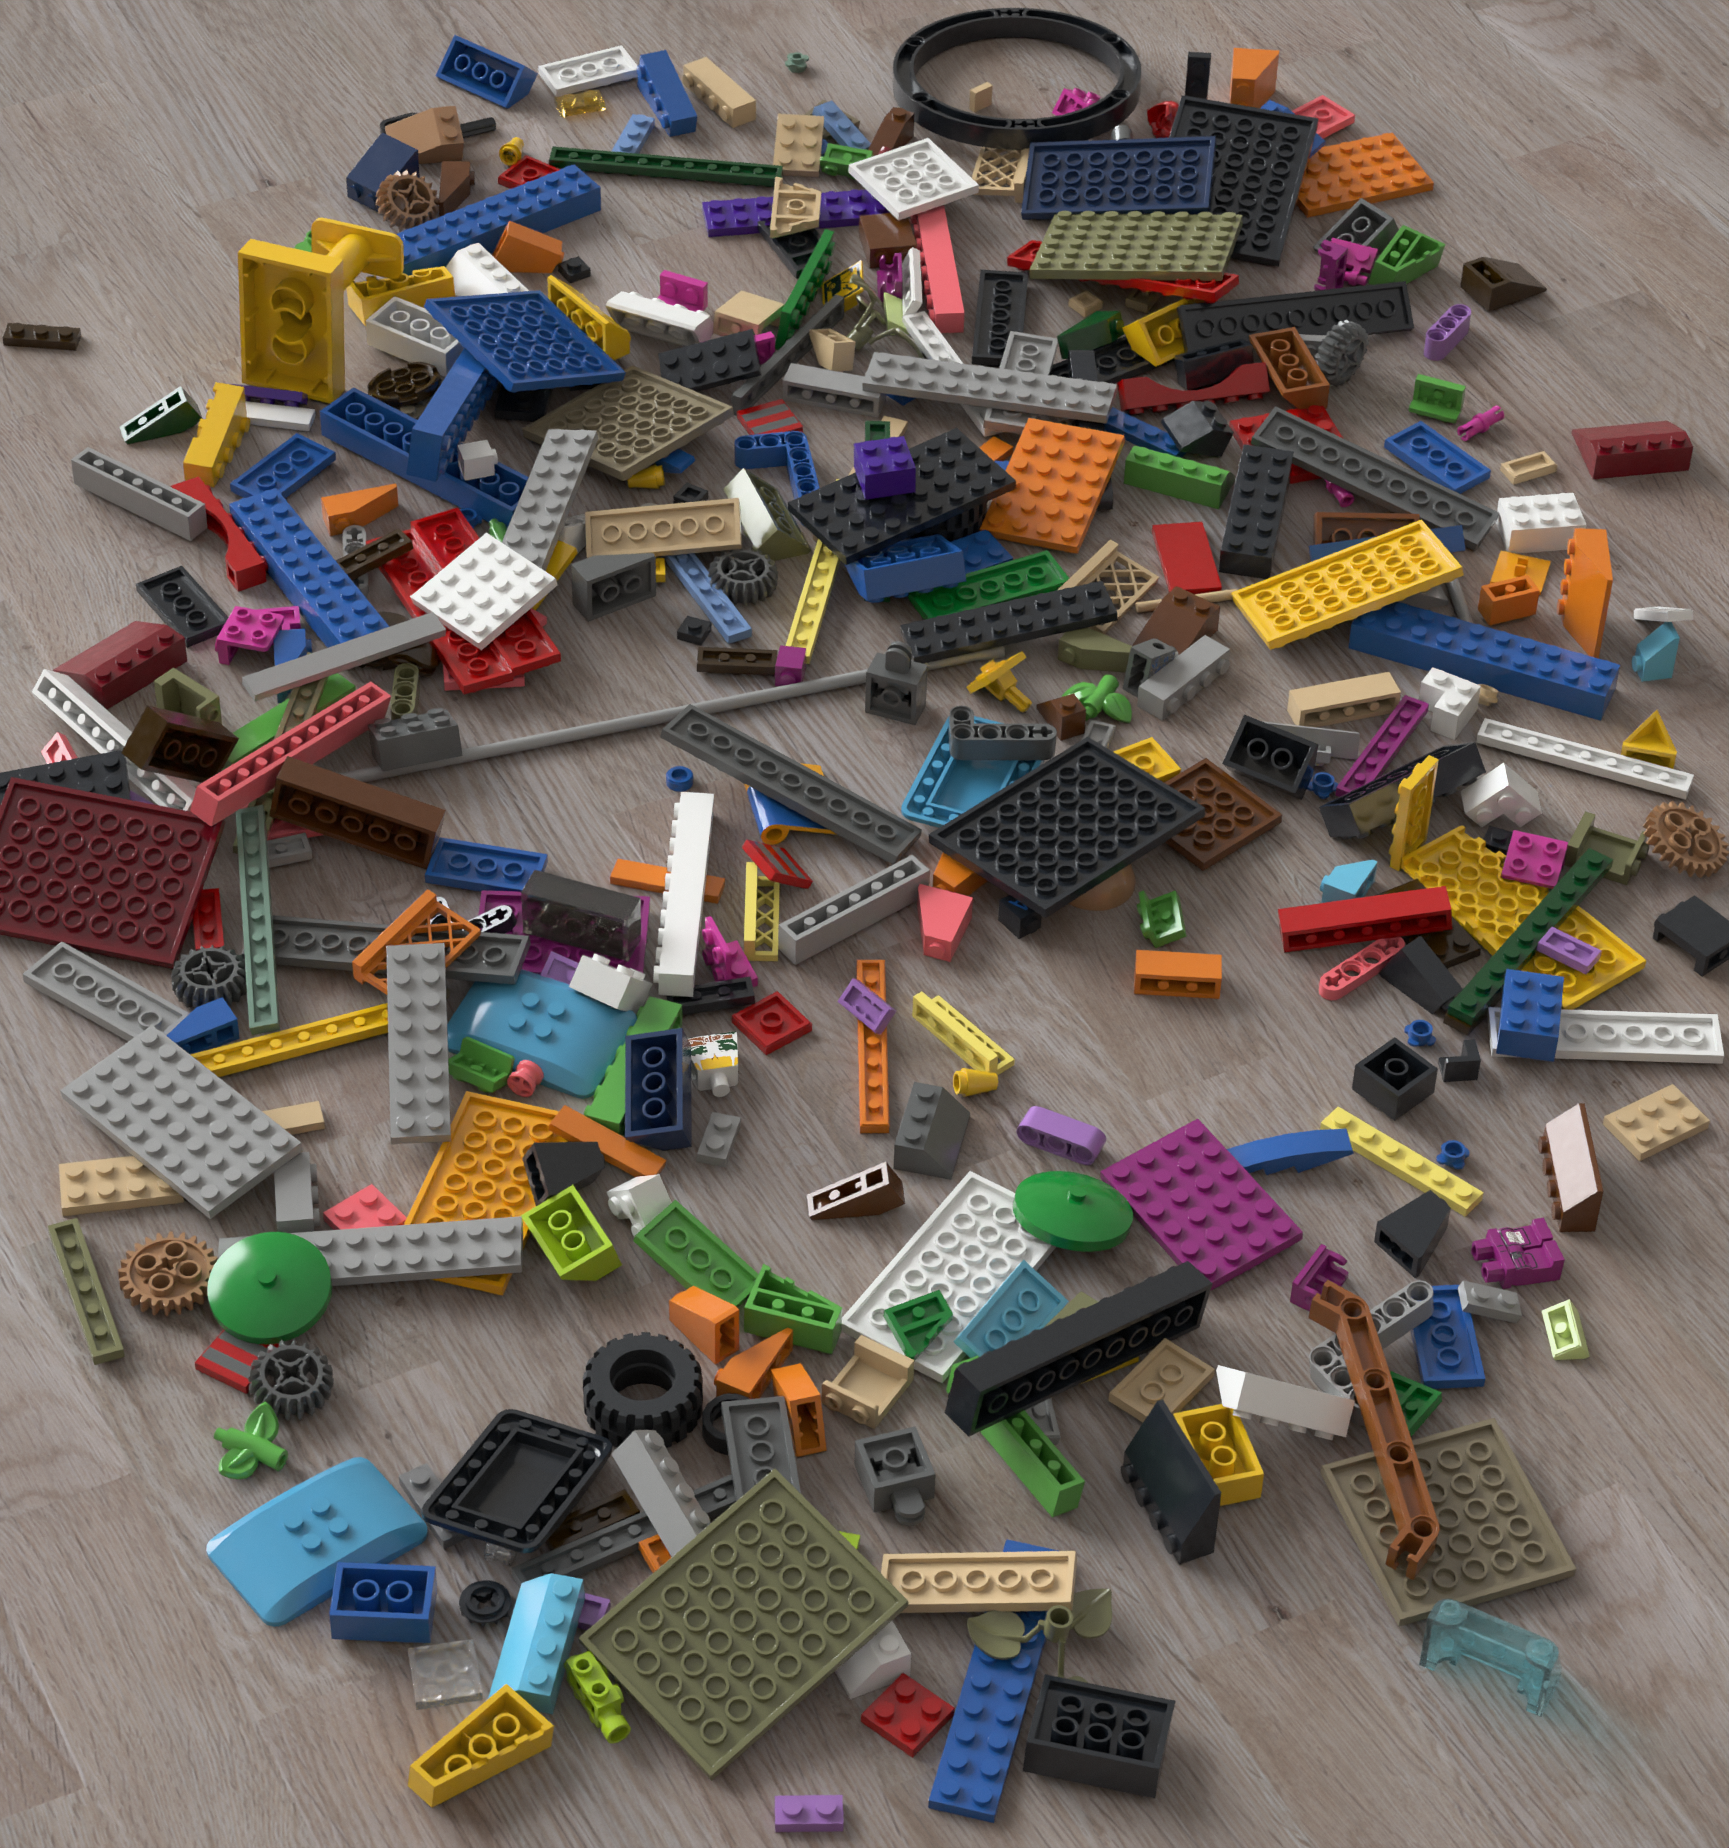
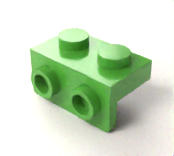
M828 143L825 155L820 158L821 170L828 175H843L856 180L849 173V165L873 157V151Z
M1418 374L1415 379L1413 400L1409 405V412L1439 419L1444 422L1456 423L1463 410L1466 386Z
M1144 890L1138 892L1140 903L1137 904V910L1143 920V923H1140V928L1145 939L1150 938L1154 947L1157 948L1187 937L1180 897L1176 890L1149 900Z
M465 1037L462 1039L460 1053L448 1059L449 1074L457 1081L468 1082L477 1086L480 1091L493 1093L507 1085L515 1058L475 1039Z

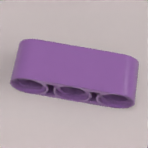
M1463 304L1451 306L1427 331L1424 346V356L1433 361L1442 360L1468 334L1471 318V309Z
M1033 1106L1028 1110L1016 1130L1017 1136L1022 1142L1083 1165L1094 1163L1106 1143V1136L1100 1129L1038 1106Z

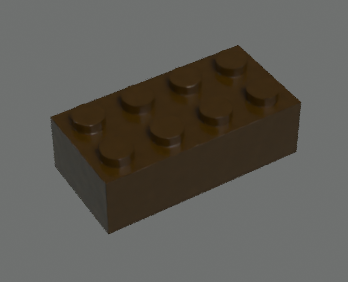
M147 705L121 753L141 770L203 783L222 771L239 738L219 722Z

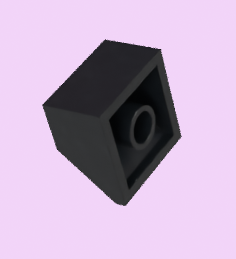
M1192 401L1161 420V424L1180 452L1222 457L1234 434L1227 420L1217 409V406L1210 401Z

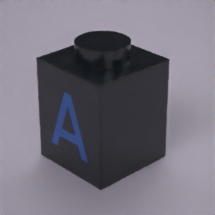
M1010 895L999 900L998 921L1018 939L1032 934L1041 928L1042 916Z

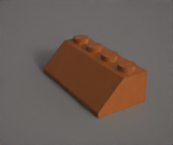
M1295 327L1249 335L1252 346L1261 361L1266 362L1267 371L1283 398L1298 409L1309 408L1312 405L1324 406L1327 409L1330 384Z
M1316 512L1313 519V544L1380 536L1419 521L1420 514Z

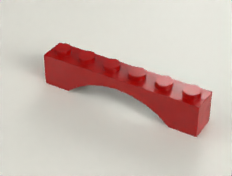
M1266 362L1241 365L1219 384L1201 390L1183 391L1168 388L1156 383L1147 376L1122 379L1117 383L1121 411H1129V415L1143 414L1144 409H1153V412L1167 411L1169 406H1177L1178 410L1192 401H1210L1215 404L1217 400H1224L1225 404L1239 402V398L1248 397V401L1263 399V395L1270 392Z
M199 476L171 485L172 488L205 504L208 529L217 534L228 548L225 556L227 578L235 589L240 592L265 583L266 571H268L266 559L257 553L254 543L247 540L243 529L237 527L231 513H227L223 508L221 500L214 497L208 484L205 485Z

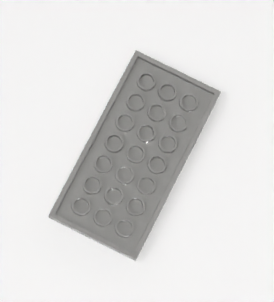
M153 1025L60 1090L65 1101L210 1219L303 1151L302 1143Z

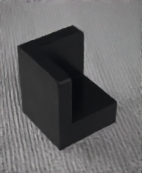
M1475 1039L1463 1041L1461 1056L1439 1058L1438 1065L1443 1082L1478 1080L1481 1059Z

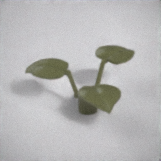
M853 274L850 278V283L865 289L871 300V303H869L862 296L856 295L859 301V309L865 312L858 324L846 336L855 341V348L860 351L868 342L872 345L883 337L895 334L906 340L916 350L919 358L924 359L922 351L915 341L898 327L885 331L873 338L871 337L874 332L868 325L875 317L883 325L886 324L880 313L873 309L876 302L880 306L883 303L875 291L860 276Z
M1089 1589L1074 1593L1072 1611L1061 1605L1051 1607L1047 1612L1045 1621L1039 1620L1037 1626L1025 1636H1023L1025 1631L1023 1621L1017 1614L1011 1611L993 1610L977 1617L968 1618V1631L973 1642L983 1653L995 1659L1008 1660L1019 1655L1020 1643H1027L1039 1631L1043 1630L1045 1637L1049 1641L1059 1644L1058 1677L1065 1678V1643L1070 1630L1074 1629L1078 1636L1086 1639L1098 1638L1106 1634L1112 1622L1111 1589ZM1072 1676L1067 1678L1071 1680L1088 1683L1084 1678L1080 1676Z

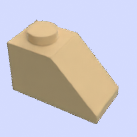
M832 329L810 330L809 335L820 366L837 372L853 370L855 341Z

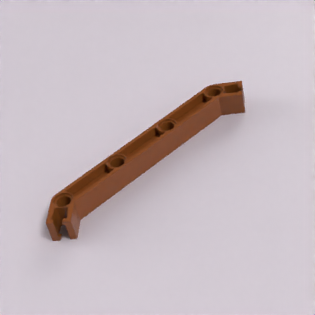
M1327 1280L1323 1285L1322 1294L1317 1293L1312 1299L1308 1318L1337 1335L1399 1534L1389 1546L1385 1565L1396 1570L1399 1566L1397 1562L1398 1557L1404 1551H1408L1410 1554L1406 1560L1409 1563L1405 1576L1414 1580L1435 1550L1440 1531L1437 1516L1369 1306L1361 1297Z

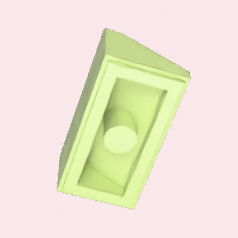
M884 293L883 307L887 331L898 327L906 334H909L902 322V299L889 293Z
M1570 1299L1542 1310L1552 1355L1555 1360L1585 1359L1590 1357L1578 1310Z

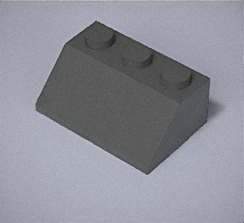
M914 1082L894 1144L893 1169L952 1179L969 1123L970 1112L943 1087Z

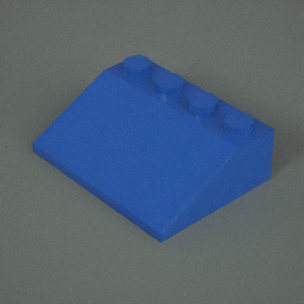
M940 534L899 541L851 564L845 565L859 595L871 603L881 602L884 600V597L889 596L895 598L906 597L909 595V592L914 591L927 593L933 591L934 587L939 586L952 588L958 586L959 582L966 581L963 551Z

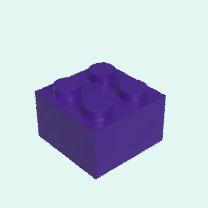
M904 436L854 443V469L865 500L916 492V467Z

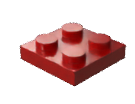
M902 1673L861 1714V1723L913 1758L954 1716L955 1708L905 1673Z

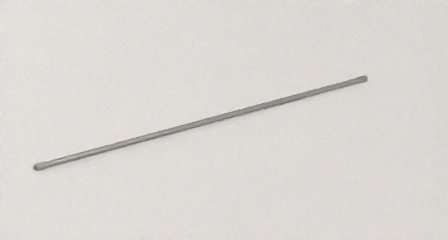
M1004 646L924 664L928 665V670H934L974 661L1004 657L1005 651ZM868 669L693 703L691 705L708 714L863 684L866 683V671ZM688 705L462 749L463 756L384 772L379 766L339 774L362 782H369L671 722Z

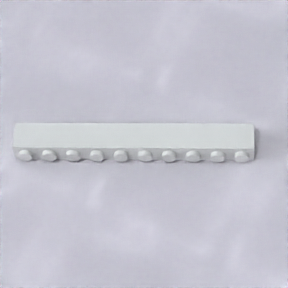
M47 669L43 670L32 693L101 754L123 750L132 732L68 675ZM126 757L128 778L159 806L190 811L196 788L186 779L141 770Z
M681 792L680 803L674 804V819L678 820L672 821V837L675 838H670L669 854H673V856L668 855L667 872H671V874L666 873L665 890H669V892H663V908L667 910H661L660 927L664 928H659L658 945H662V947L656 948V964H660V966H654L653 983H659L658 995L693 997L714 816V794Z

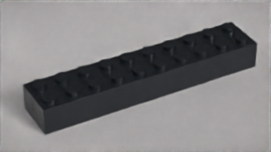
M1187 1261L1178 1266H1172L1167 1271L1154 1277L1150 1276L1135 1286L1126 1287L1121 1292L1109 1298L1105 1297L1087 1308H1081L1072 1315L1063 1319H1057L1046 1327L1039 1330L1035 1329L1020 1339L1011 1340L996 1350L987 1351L970 1362H964L954 1371L945 1414L969 1437L1153 1350L1165 1338L1172 1341L1200 1327L1213 1283Z

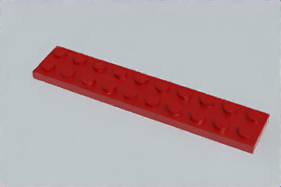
M1031 240L1007 257V266L1016 267L1020 271L1030 270L1042 242ZM1224 273L1222 281H1215V279H1212V281H1200V279H1196V281H1192V279H1078L1079 281H1096L1101 285H1119L1120 288L1124 289L1137 288L1142 292H1160L1164 296L1177 295L1188 300L1200 299L1205 303L1217 302L1218 299L1239 285V275Z
M458 507L410 522L412 531L440 570H443L479 539ZM530 609L491 642L513 672V677L561 662L560 651Z
M412 529L402 532L412 540L414 549L378 568L414 619L427 613L413 604L411 596L441 570ZM375 538V539H371V540L365 541V542H366V545L369 544V543H371V542H373V541H375V540H377V539H379V538ZM445 625L443 626L446 628V636L431 641L440 660L463 694L474 693L482 689L514 681L513 672L492 643H489L484 649L480 650Z

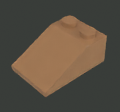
M456 106L431 108L385 126L387 135L418 150L419 164L462 160L464 140Z

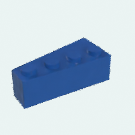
M662 50L640 55V62L637 65V87L660 121L662 128L665 129L669 137L696 132L697 114L667 51Z

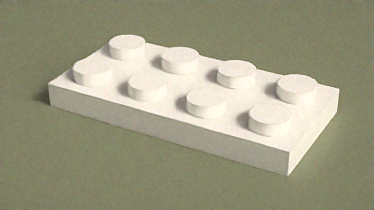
M622 45L538 66L539 75L556 97L588 91L592 88L608 86L611 83L628 81L631 78L638 77L637 64Z

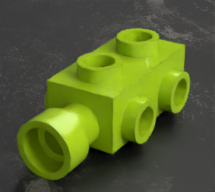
M590 1650L580 1655L569 1657L563 1666L567 1671V1682L571 1686L575 1698L582 1703L589 1714V1720L597 1728L601 1727V1732L609 1743L614 1744L622 1741L629 1735L631 1727L624 1716L621 1715V1703L624 1702L621 1689L617 1684L612 1685L608 1679L607 1670L595 1659Z

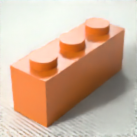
M1136 950L1134 994L1220 999L1222 955Z

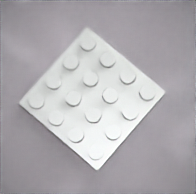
M929 138L849 165V173L898 220L926 212L979 192V184Z
M485 533L411 596V600L414 605L427 614L434 612L443 625L482 650L558 584L556 578L488 533Z

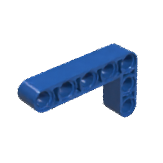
M789 431L744 435L736 438L734 442V464L738 468L757 469L786 466L794 499L820 488L808 440L804 433Z

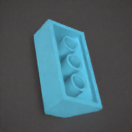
M550 1573L521 1583L488 1699L507 1684L538 1712L553 1714L565 1673L563 1665L569 1658L585 1601L583 1579Z

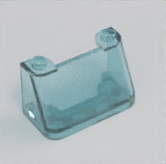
M1453 1599L1438 1601L1427 1618L1419 1661L1420 1666L1432 1671L1436 1669L1438 1663L1443 1661H1450V1664L1456 1666L1461 1655L1477 1660L1521 1679L1517 1692L1520 1694L1524 1693L1527 1696L1526 1711L1542 1717L1560 1681L1562 1672L1558 1647L1554 1642Z

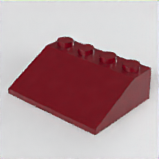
M1669 421L1572 429L1571 434L1592 479L1689 471L1693 445L1687 432Z
M134 621L53 669V671L68 675L108 710L151 684L172 668L176 669L186 663L185 637L168 625Z

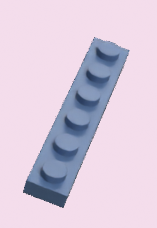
M694 553L662 556L728 644L752 637V628L727 595L723 593V590L715 588L717 583L712 584V588L710 587L711 577H708L709 572Z

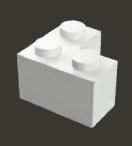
M1432 667L1421 682L1419 700L1428 703V710L1433 712L1430 731L1455 740L1477 711L1481 686Z
M1502 763L1461 791L1465 814L1480 827H1484L1502 814H1505L1515 824L1522 827L1542 814L1537 790L1505 763Z
M594 954L593 958L582 955L569 987L616 1009L626 1012L632 1010L637 1015L640 1006H644L653 983L644 980L645 974L622 965H618L617 969L609 966L610 960L598 954Z
M659 1174L635 1177L606 1192L609 1197L608 1205L611 1212L618 1219L630 1218L633 1225L631 1231L634 1237L672 1203Z

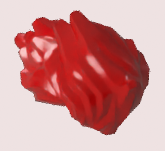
M1164 101L1147 109V121L1152 127L1153 136L1156 138H1169L1178 110V103Z

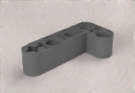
M960 705L950 710L949 752L957 760H1049L1055 755L1057 731L1052 725L974 723V712L971 708Z

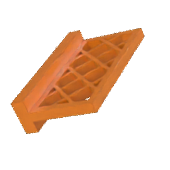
M427 889L352 961L354 979L361 984L368 982L387 995V978L378 979L373 975L378 970L387 969L386 946L444 943L445 947H450L451 951L445 956V968H447L481 935V929L438 902L436 894ZM437 913H440L447 918L448 923L430 924V920ZM464 929L469 932L465 938L452 939V930ZM449 931V939L432 941L431 932ZM428 932L429 941L412 943L411 938L415 934Z

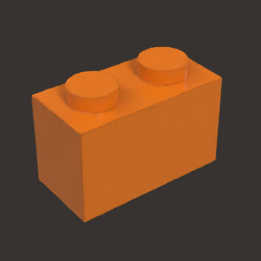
M1529 575L1483 585L1480 591L1478 611L1489 626L1535 615L1540 590Z

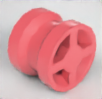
M522 1060L515 1068L516 1072L511 1073L507 1084L515 1094L522 1097H530L534 1093L536 1085H539L543 1080L544 1073L534 1062Z

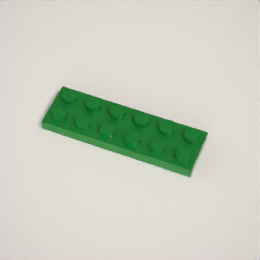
M824 230L781 311L775 349L777 350L796 334L795 329L799 330L803 322V315L807 316L811 302H814L816 299L818 288L821 289L824 283V274L828 275L830 272L832 261L829 260V257L833 255L836 242H833L834 231Z
M1046 550L967 573L966 581L959 582L956 587H934L933 591L927 593L909 592L908 599L923 620L1057 591L1069 577L1049 551Z

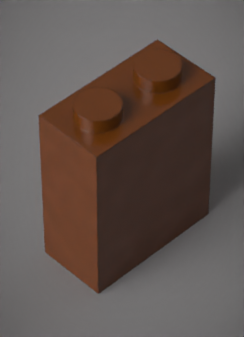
M891 213L859 216V237L869 269L879 268L882 255L885 256V263L891 265L893 264L895 253H901L903 262L912 247L917 249V243L908 218L898 220Z

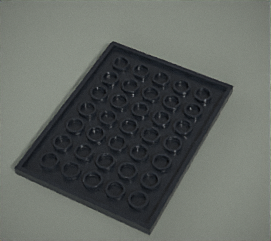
M1182 95L1169 138L1216 136L1217 143L1210 213L1212 215H1222L1226 212H1233L1236 215H1243V225L1231 258L1279 267L1318 128L1319 118Z
M1086 737L930 833L929 843L1041 916L1047 918L1205 817V807L1093 739Z

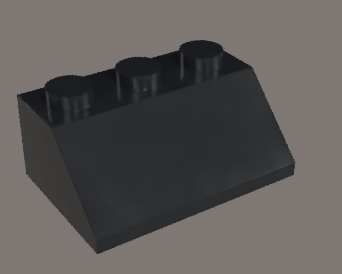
M1244 714L1222 764L1231 772L1302 800L1313 776L1319 745Z

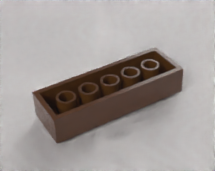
M287 756L276 778L269 816L427 870L440 838L446 810Z

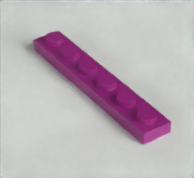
M1404 695L1336 787L1335 796L1340 797L1381 777L1427 714L1429 704Z

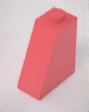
M919 884L917 910L923 954L925 956L951 962L972 919L973 897Z

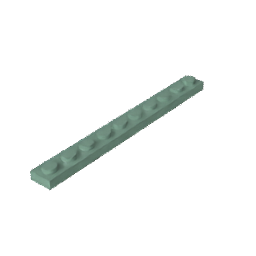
M263 805L236 811L249 1029L252 1035L280 1030L266 814Z

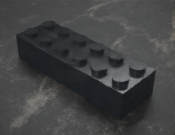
M1243 445L1221 546L1220 573L1261 579L1270 578L1292 474L1294 451Z
M1476 743L1444 745L1320 806L1319 809L1329 836L1341 837L1342 840L1357 836V839H1361L1373 834L1372 829L1376 827L1384 828L1393 824V819L1397 817L1395 808L1399 802L1400 794L1397 791L1401 781L1404 778L1408 779L1418 763L1421 764L1429 755L1439 759L1432 804L1436 802L1435 798L1440 795L1445 797L1457 792L1456 787L1460 785H1471L1477 781L1478 776L1486 773Z

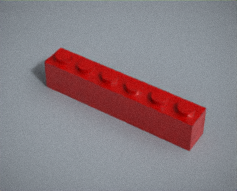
M1446 886L1278 909L1279 930L1284 953L1452 929V910Z

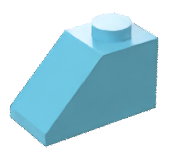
M1672 622L1663 623L1637 644L1635 656L1632 657V668L1638 673L1642 682L1672 678L1680 639Z
M1368 860L1336 866L1329 876H1324L1321 882L1320 891L1323 892L1321 903L1365 897L1375 882L1378 861Z

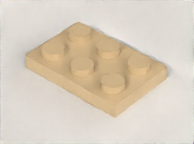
M778 114L773 165L783 166V176L819 178L824 116Z
M1674 1084L1604 1116L1603 1125L1639 1161L1708 1129L1710 1120Z
M1165 1338L1109 1393L1108 1401L1141 1422L1145 1421L1156 1402L1162 1399L1173 1415L1178 1413L1214 1377L1215 1369Z

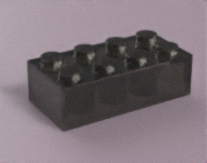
M538 870L533 871L521 891L523 933L626 961L630 960L641 940V898Z

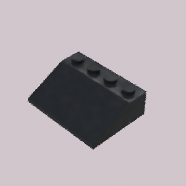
M1159 1400L1124 1451L1123 1465L1120 1469L1125 1483H1130L1134 1489L1137 1503L1140 1507H1145L1148 1512L1153 1529L1155 1531L1159 1530L1162 1535L1167 1552L1173 1554L1180 1565L1214 1553L1221 1491L1164 1400Z
M1045 1674L1026 1741L1023 1772L1155 1798L1167 1747L1175 1700Z

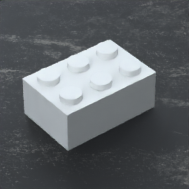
M1574 493L1499 498L1497 509L1499 517L1496 525L1507 552L1518 554L1567 550L1568 539H1573L1574 529H1586V523Z

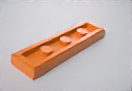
M617 859L610 875V884L663 894L664 891L669 892V890H665L666 873L671 874V872H667V867ZM706 876L705 902L719 903L725 887V878Z
M566 1105L562 1107L549 1124V1131L570 1142H598L606 1162L634 1177L658 1175L666 1165L667 1160L634 1142L627 1141L625 1137Z

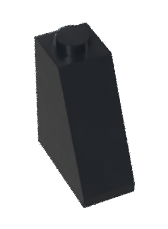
M1421 936L1403 947L1379 972L1383 979L1431 1014H1434L1441 1008L1446 1012L1448 1005L1463 990Z
M598 1142L533 1143L522 1158L536 1206L574 1185L577 1191L590 1185L605 1168V1158L600 1151Z
M1429 1190L1379 1220L1376 1226L1374 1242L1410 1275L1417 1278L1420 1276L1448 1227L1451 1207L1448 1206L1445 1200Z

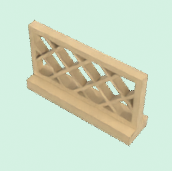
M981 147L972 179L977 184L985 183L986 186H979V192L973 195L1015 196V202L1022 203L1029 149L1006 150ZM1003 151L1008 152V153H1006V154H1004V155H1002V156L999 154V153H1001V152H1003ZM990 157H993V158H994L993 160H991V161H989V162L986 161V159H988V158H990ZM1012 158H1016V159H1017V160H1015V161H1013V162H1009V161H1008V160H1010V159H1012ZM999 164H1003V165H1004V166H1002V167H1000V168H998V169L995 167V166H997V165H999ZM986 170H989V171H990L989 173H987V174H985V175L982 174V172H984V171H986ZM1008 171L1014 172V173L1009 174V175H1005V174H1004V173H1006V172H1008ZM995 177L1000 178L999 180H996L994 182L991 180ZM1005 184H1008V185H1010L1011 187H1000V186H1003V185H1005Z
M1110 539L1058 590L1098 582L1100 577H1111L1113 583H1104L1106 590H1115L1116 596H1110L1113 604H1119L1120 609L1116 610L1119 621L1135 603L1158 583L1159 576L1118 552L1119 544ZM1119 562L1127 570H1115L1114 564ZM1117 577H1129L1130 583H1118ZM1135 577H1143L1148 582L1136 583ZM1121 590H1132L1134 596H1122ZM1118 621L1088 628L1106 634Z

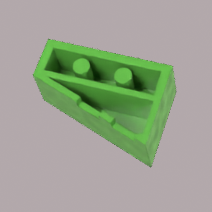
M1402 225L1376 260L1368 284L1375 285L1406 281L1407 284L1439 265L1446 244Z
M763 1264L744 1307V1332L769 1338L788 1327L793 1329V1345L832 1354L841 1334L842 1307L812 1290L809 1292L795 1286L794 1280L788 1277L783 1279L771 1272V1267Z

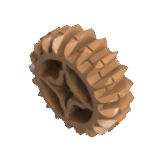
M407 170L402 174L397 171L394 175L390 174L381 182L380 188L376 193V205L379 206L378 214L385 215L383 221L389 220L391 222V228L396 225L399 227V232H401L404 228L410 229L426 221L436 219L440 208L438 207L440 199L436 197L437 190H431L432 182H424L425 176L418 178L416 172L409 175Z

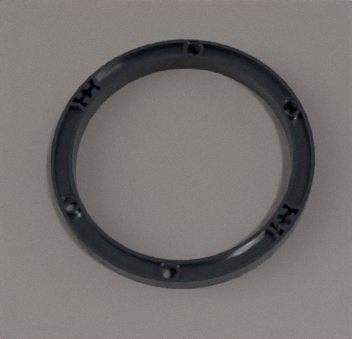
M984 9L965 12L935 21L908 37L899 47L893 61V93L900 108L915 113L914 122L937 135L979 147L1024 150L1030 148V143L1086 141L1100 136L1121 124L1135 110L1139 102L1141 93V63L1135 50L1120 35L1088 19L1044 9ZM1014 37L1049 40L1086 51L1109 66L1115 73L1118 82L1104 98L1080 110L1044 118L1007 119L973 114L949 106L924 90L915 76L927 61L955 46L984 39Z

